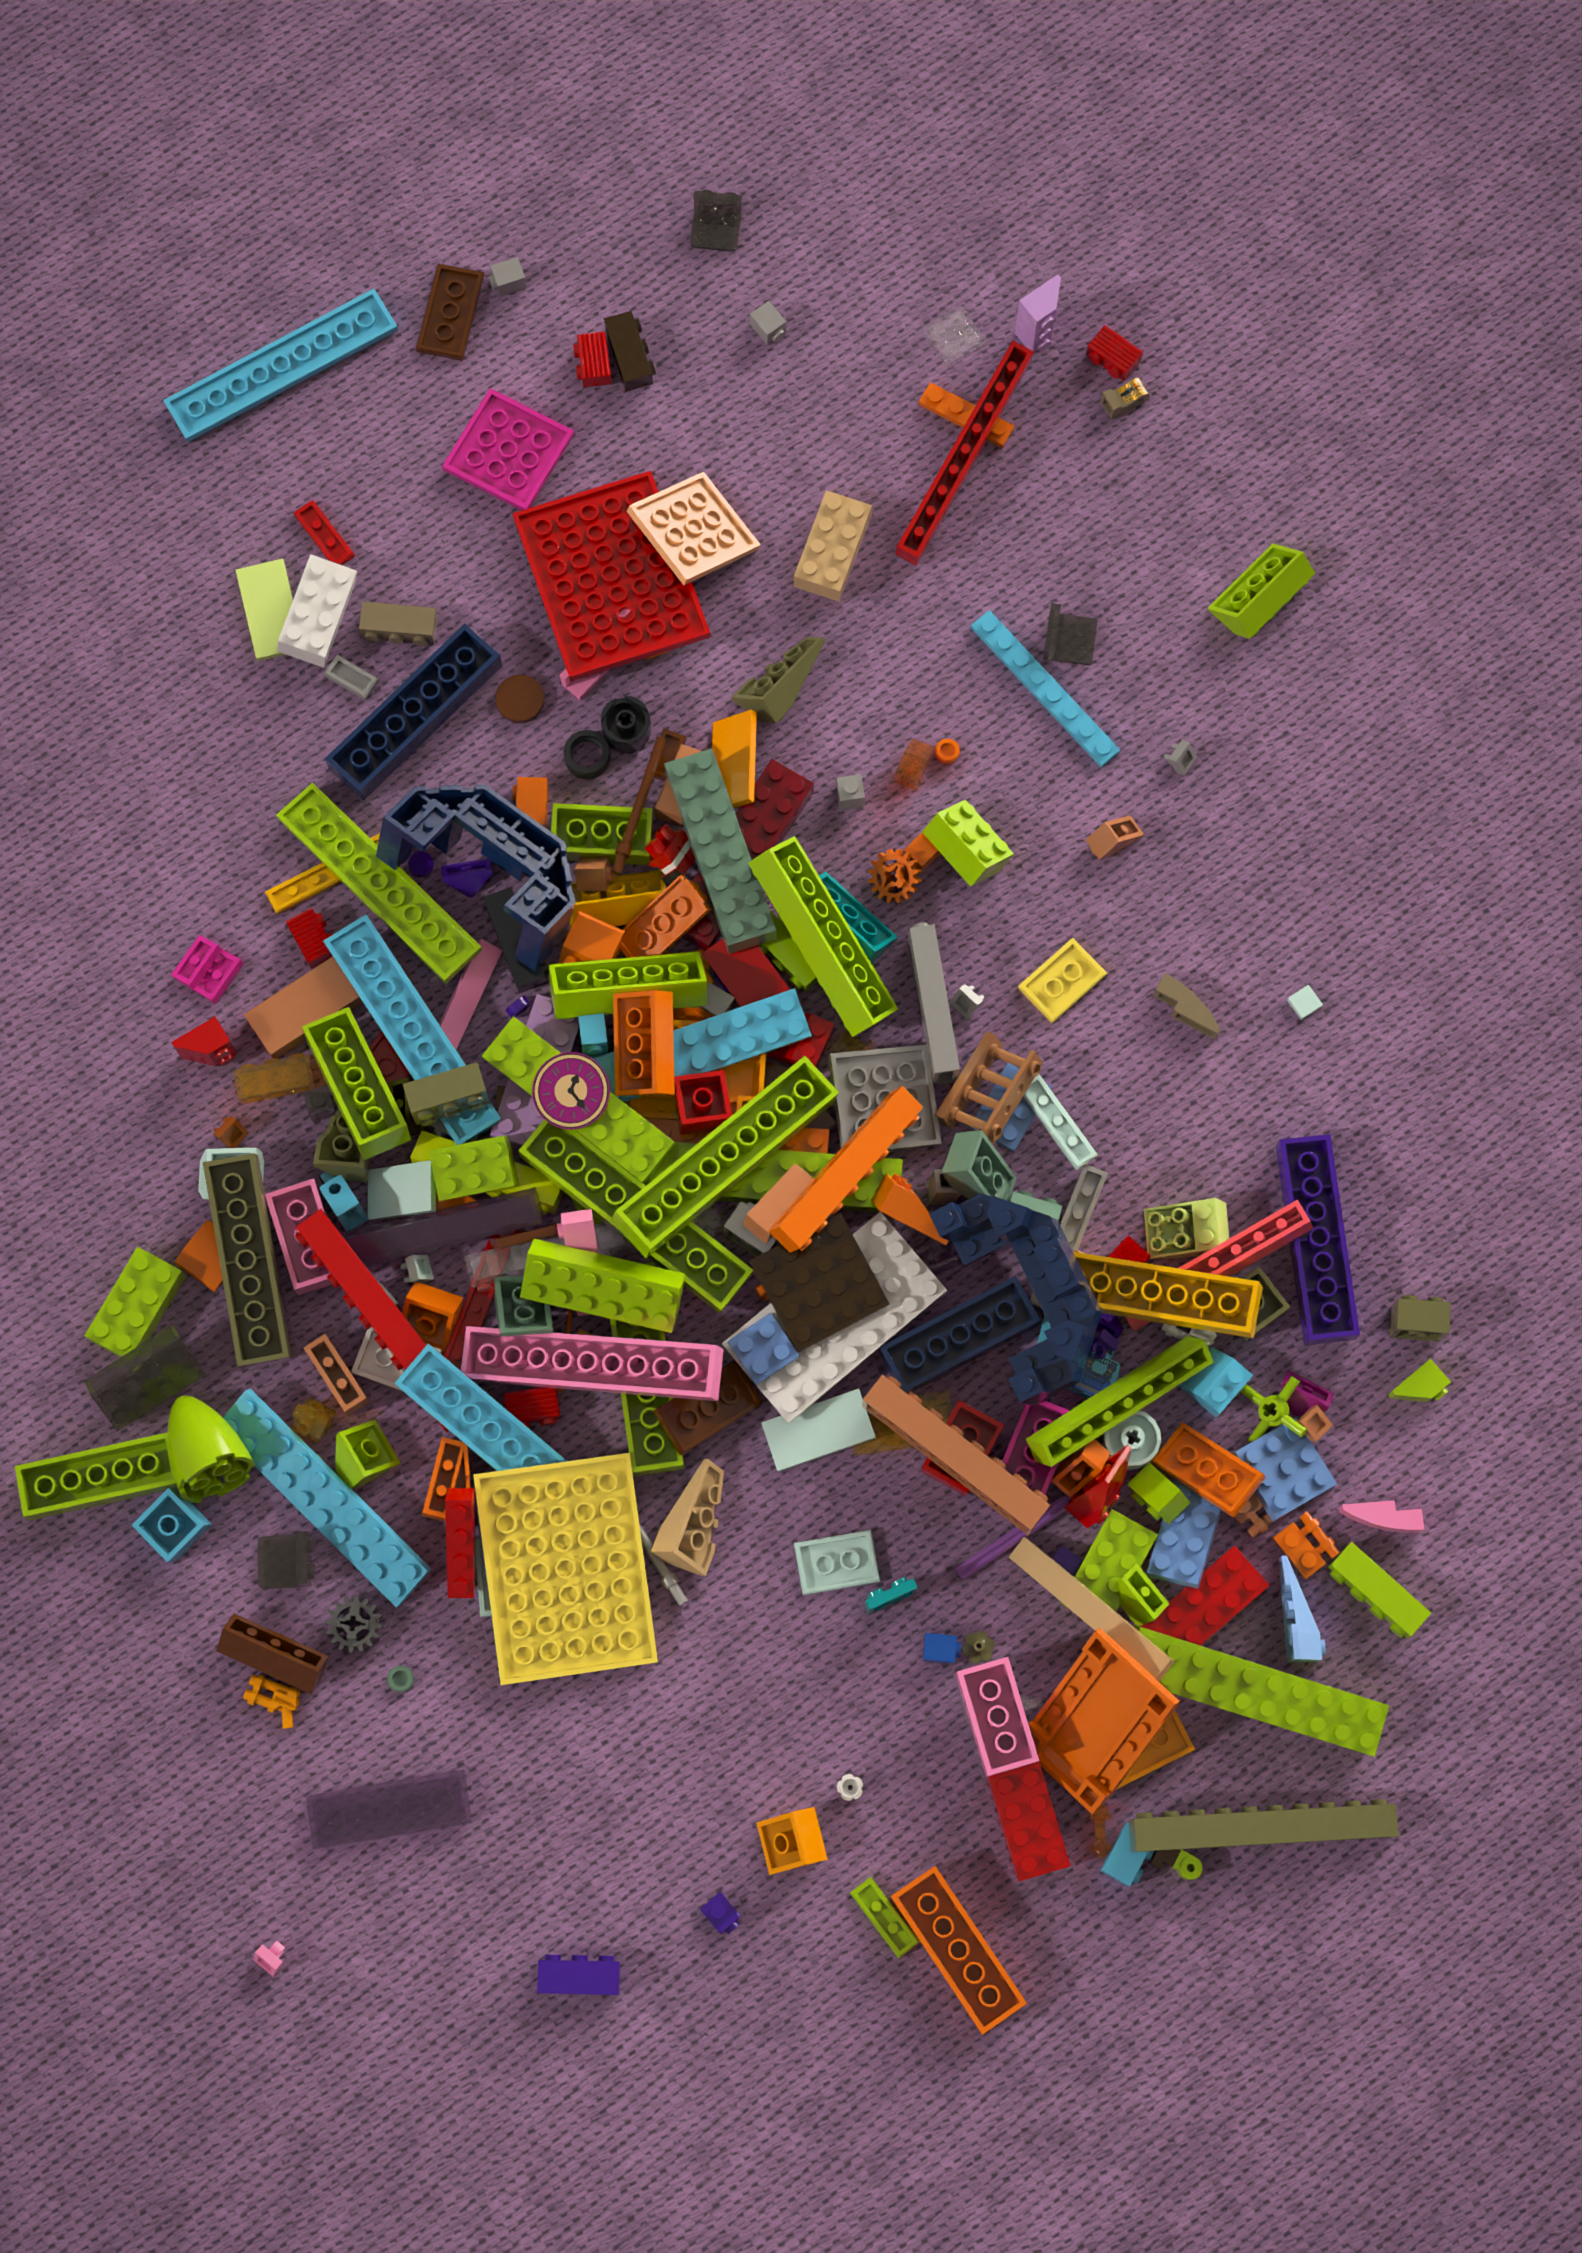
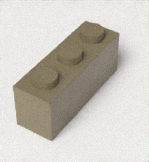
M362 601L359 631L361 637L370 642H378L379 639H384L394 644H403L406 641L413 642L417 646H427L428 643H435L438 615L436 608Z

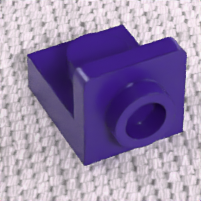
M721 1892L700 1909L720 1934L725 1931L729 1935L740 1925L737 1921L741 1917L740 1914Z

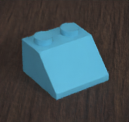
M1211 1346L1209 1347V1352L1214 1363L1178 1386L1217 1418L1253 1375L1234 1358Z

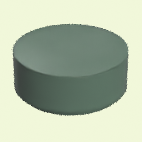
M396 1666L389 1671L387 1682L392 1690L403 1693L413 1686L414 1675L406 1666Z

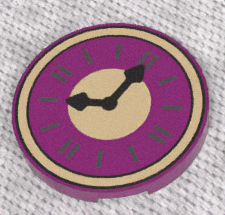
M566 1052L550 1058L540 1067L533 1081L532 1096L537 1111L548 1123L561 1129L579 1130L595 1123L605 1112L610 1097V1083L604 1069L594 1059L581 1053Z

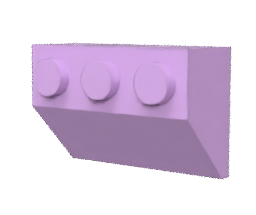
M1056 275L1019 300L1015 334L1025 347L1034 351V353L1038 350L1039 352L1044 351L1051 344L1061 282L1059 275Z

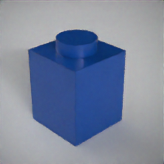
M925 1633L923 1662L954 1664L955 1658L960 1659L961 1643L957 1642V1636Z

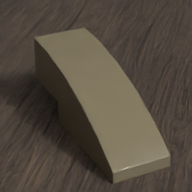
M1165 973L1153 996L1175 1007L1171 1017L1216 1040L1221 1029L1204 1003L1181 982Z

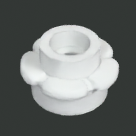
M852 1774L844 1775L837 1784V1791L841 1793V1797L846 1801L858 1799L863 1792L861 1789L863 1787L862 1780L859 1777H854ZM849 1785L853 1786L852 1790H848Z

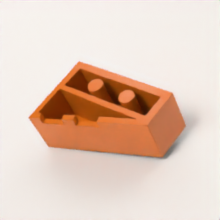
M442 1437L422 1516L446 1522L445 1499L448 1488H470L468 1446L462 1441Z

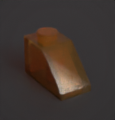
M912 739L897 768L894 783L918 791L935 747Z

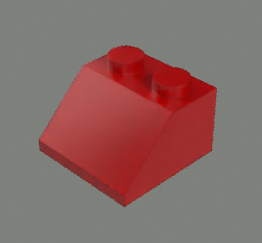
M804 1013L812 1037L769 1052L768 1056L790 1066H793L806 1056L818 1068L834 1033L835 1024L813 1014Z
M216 1016L171 1042L182 1059L215 1067L220 1064L225 1066L235 1059L234 1056L238 1054Z

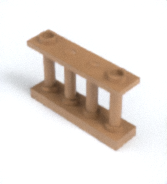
M986 1031L935 1116L943 1126L951 1130L958 1121L975 1129L982 1130L992 1145H994L995 1141L1001 1137L1003 1128L1033 1079L1040 1073L1043 1061L1033 1050L1029 1052L1026 1059L1003 1050V1045L995 1034ZM998 1058L1020 1068L1013 1080L989 1070L995 1059ZM985 1079L1007 1088L1000 1101L976 1091L982 1080ZM969 1101H975L994 1110L987 1122L963 1112Z

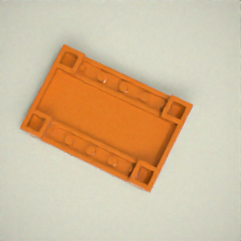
M1101 1628L1094 1631L1081 1649L1083 1651L1036 1717L1028 1723L1040 1765L1092 1815L1111 1797L1178 1708L1180 1702Z

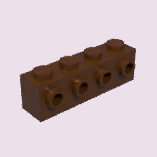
M233 1613L223 1627L216 1650L309 1694L313 1693L321 1681L329 1657Z

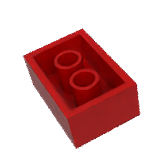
M958 1400L946 1422L949 1427L953 1424L964 1432L963 1438L970 1443L973 1440L979 1443L985 1449L984 1454L989 1456L1004 1428V1424ZM927 1457L921 1472L966 1497L970 1490Z

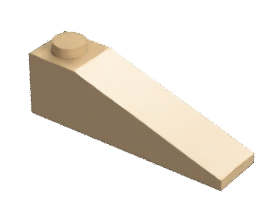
M709 1459L702 1461L661 1525L651 1550L653 1554L667 1564L701 1576H706L715 1553V1544L710 1543L712 1528L718 1527V1519H714L715 1504L721 1502L724 1471Z

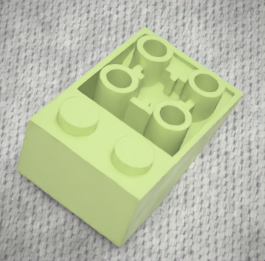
M1217 1198L1144 1209L1147 1253L1150 1254V1259L1198 1257L1229 1239L1226 1203Z

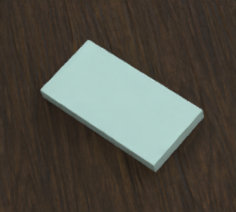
M856 1389L813 1404L789 1424L782 1416L761 1422L777 1471L781 1472L876 1439L867 1410L862 1407L863 1398L860 1390Z

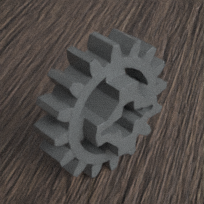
M355 1595L354 1601L351 1602L346 1596L344 1597L345 1604L341 1605L339 1602H335L337 1610L328 1611L333 1617L332 1620H325V1623L331 1626V1629L327 1630L326 1634L335 1636L332 1638L331 1643L337 1644L340 1642L339 1649L341 1651L348 1646L349 1653L351 1654L354 1653L356 1647H358L360 1652H364V1645L367 1644L373 1647L374 1645L371 1640L373 1638L380 1639L376 1631L377 1629H383V1625L377 1623V1621L383 1617L381 1614L374 1613L378 1608L376 1605L368 1607L369 1599L365 1598L361 1603L360 1597ZM350 1608L349 1613L345 1617L339 1618L345 1610ZM361 1609H364L368 1612L371 1621L365 1620L361 1616ZM354 1618L363 1624L355 1627V1631L346 1625L349 1622H353ZM337 1628L346 1631L347 1641L340 1636ZM370 1631L364 1639L359 1641V1636L362 1633Z

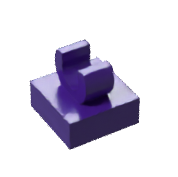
M1097 1328L1090 1352L1096 1351L1095 1359H1104L1107 1351H1116L1119 1341L1104 1328Z

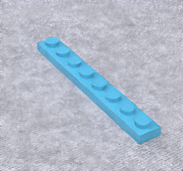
M990 610L971 624V629L1101 768L1120 753V749Z

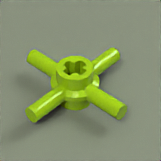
M1291 1376L1278 1396L1271 1395L1266 1398L1247 1384L1241 1389L1243 1395L1259 1406L1258 1412L1261 1419L1248 1438L1249 1442L1262 1437L1269 1426L1275 1427L1282 1424L1301 1438L1306 1434L1307 1429L1289 1416V1406L1287 1400L1300 1383L1299 1380ZM1273 1406L1275 1407L1274 1409L1277 1410L1275 1415H1272L1273 1412L1271 1411Z

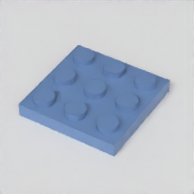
M1281 1425L1233 1453V1455L1265 1475L1264 1481L1257 1488L1255 1494L1272 1522L1337 1485L1307 1436L1304 1435L1301 1438L1285 1425Z

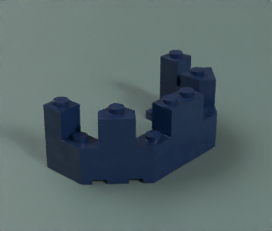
M461 785L439 786L438 789L414 786L383 817L376 857L396 870L411 856L413 845L423 852L432 844L446 854L461 839L464 828L483 842L481 854L515 879L521 881L527 874L531 876L504 905L503 911L523 924L515 958L535 972L550 956L555 938L569 925L575 906V896L572 892V879L569 863H567L565 841L487 785H475L474 788H461Z
M982 1193L959 1205L951 1202L930 1213L929 1215L939 1236L953 1242L964 1266H968L1011 1244L1051 1328L1044 1331L1047 1337L1046 1340L1009 1358L1016 1373L1015 1376L1009 1378V1381L1019 1402L1033 1406L1078 1384L1103 1312L1058 1220L1049 1215L1031 1210L1028 1207Z

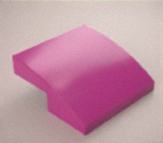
M199 935L171 976L216 1004L244 963L241 959L221 949L216 943Z

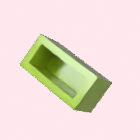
M1150 1463L1127 1484L1134 1492L1131 1497L1141 1507L1146 1504L1148 1506L1147 1512L1155 1520L1158 1521L1161 1518L1168 1525L1190 1504V1501L1182 1491Z

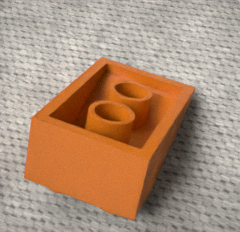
M885 1173L871 1199L877 1209L947 1245L948 1240L939 1236L929 1215L930 1213L911 1189L912 1185L908 1183V1180L894 1173L893 1177Z

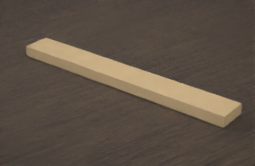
M1023 1537L1009 1556L1012 1561L1094 1630L1101 1628L1158 1682H1160L1175 1662L1028 1538Z

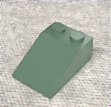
M979 1130L955 1134L942 1170L943 1176L952 1188L968 1199L982 1193L1009 1201L1017 1177L984 1132Z
M524 1275L494 1277V1299L500 1336L553 1333L550 1304L520 1298Z

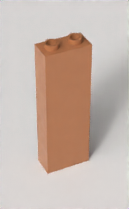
M331 957L245 1013L244 1017L275 1061L306 1040L302 1026L347 1007L353 1010L363 1002L334 957Z

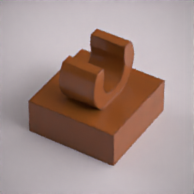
M230 1115L229 1118H223L224 1123L219 1129L214 1128V1135L227 1148H236L249 1132Z

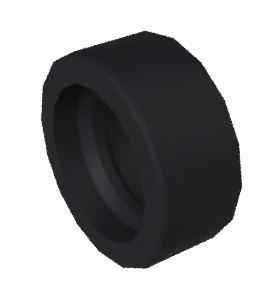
M578 731L572 734L565 743L563 750L565 765L570 773L577 778L585 780L595 779L604 774L608 769L611 761L609 743L597 731ZM582 742H594L600 747L602 752L600 762L593 767H580L573 760L575 747Z

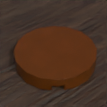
M513 675L505 679L498 686L495 694L496 707L500 715L507 720H511L513 723H527L535 719L543 709L544 692L540 684L532 677Z

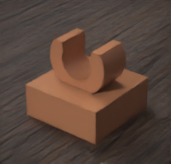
M1318 1405L1312 1406L1297 1421L1307 1429L1305 1435L1311 1442H1316L1333 1426Z

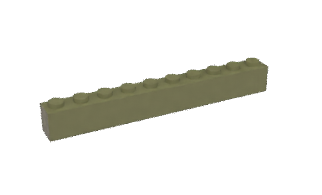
M1386 1799L1370 1800L1371 1805L1361 1806V1801H1345V1807H1335V1802L1319 1803V1808L1309 1809V1803L1293 1804V1810H1283V1805L1267 1806V1811L1258 1812L1257 1806L1241 1807V1813H1231V1808L1215 1809V1814L1206 1815L1205 1809L1188 1810V1816H1179L1178 1811L1162 1812L1163 1817L1154 1818L1152 1817V1812L1136 1813V1819L1129 1820L1131 1852L1397 1837L1399 1833L1396 1804H1387Z

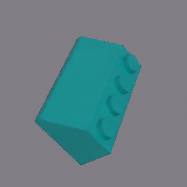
M827 872L820 874V879L871 964H873L897 940L898 936Z

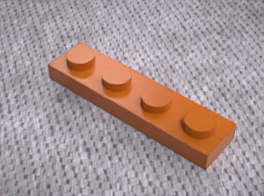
M931 382L918 404L962 428L976 406ZM999 418L987 441L1003 449L1015 426Z

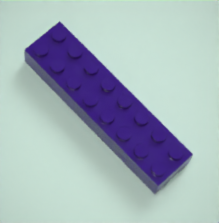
M1331 1135L1280 1139L1275 1147L1284 1207L1298 1200L1314 1228L1289 1242L1304 1345L1356 1340L1360 1335Z

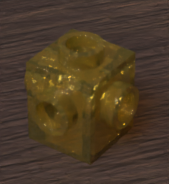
M309 1397L303 1405L298 1404L293 1411L292 1418H294L291 1429L319 1443L330 1430L336 1411Z

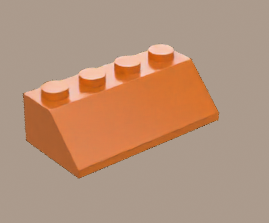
M650 990L613 994L615 1096L675 1094L673 992Z

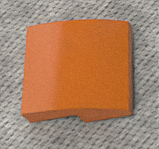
M207 1220L186 1244L174 1261V1264L213 1292H216L223 1284L214 1226L211 1221Z

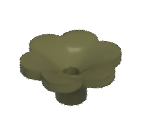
M978 1631L976 1634L969 1633L965 1637L962 1652L964 1655L969 1656V1660L972 1663L977 1664L981 1660L988 1661L991 1659V1651L994 1649L995 1643L992 1639L988 1638L984 1631ZM977 1644L981 1645L980 1649L976 1647Z

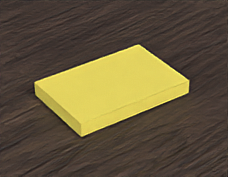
M1072 938L1018 986V989L1053 1023L1101 981L1107 973Z

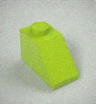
M1430 1358L1392 1390L1388 1396L1391 1399L1428 1402L1434 1398L1438 1401L1448 1392L1445 1387L1451 1381Z
M1137 1563L1133 1564L1118 1580L1121 1608L1136 1626L1154 1621L1169 1605L1168 1601Z

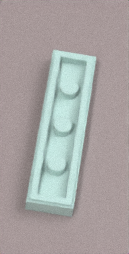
M1040 1074L1035 1076L1023 1098L1077 1171L1095 1159L1098 1154Z

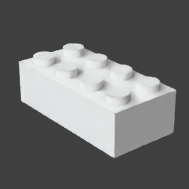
M310 554L278 639V652L323 668L325 667L356 583V570Z

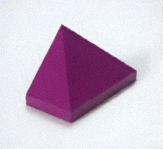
M1290 1370L1287 1371L1281 1384V1389L1284 1388L1291 1376L1300 1381L1287 1400L1292 1415L1296 1417L1302 1416L1315 1405H1318L1322 1411L1328 1410L1334 1396L1333 1392Z

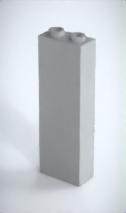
M917 923L909 929L908 947L925 1045L928 1046L933 1085L956 1082L960 1067L935 924Z

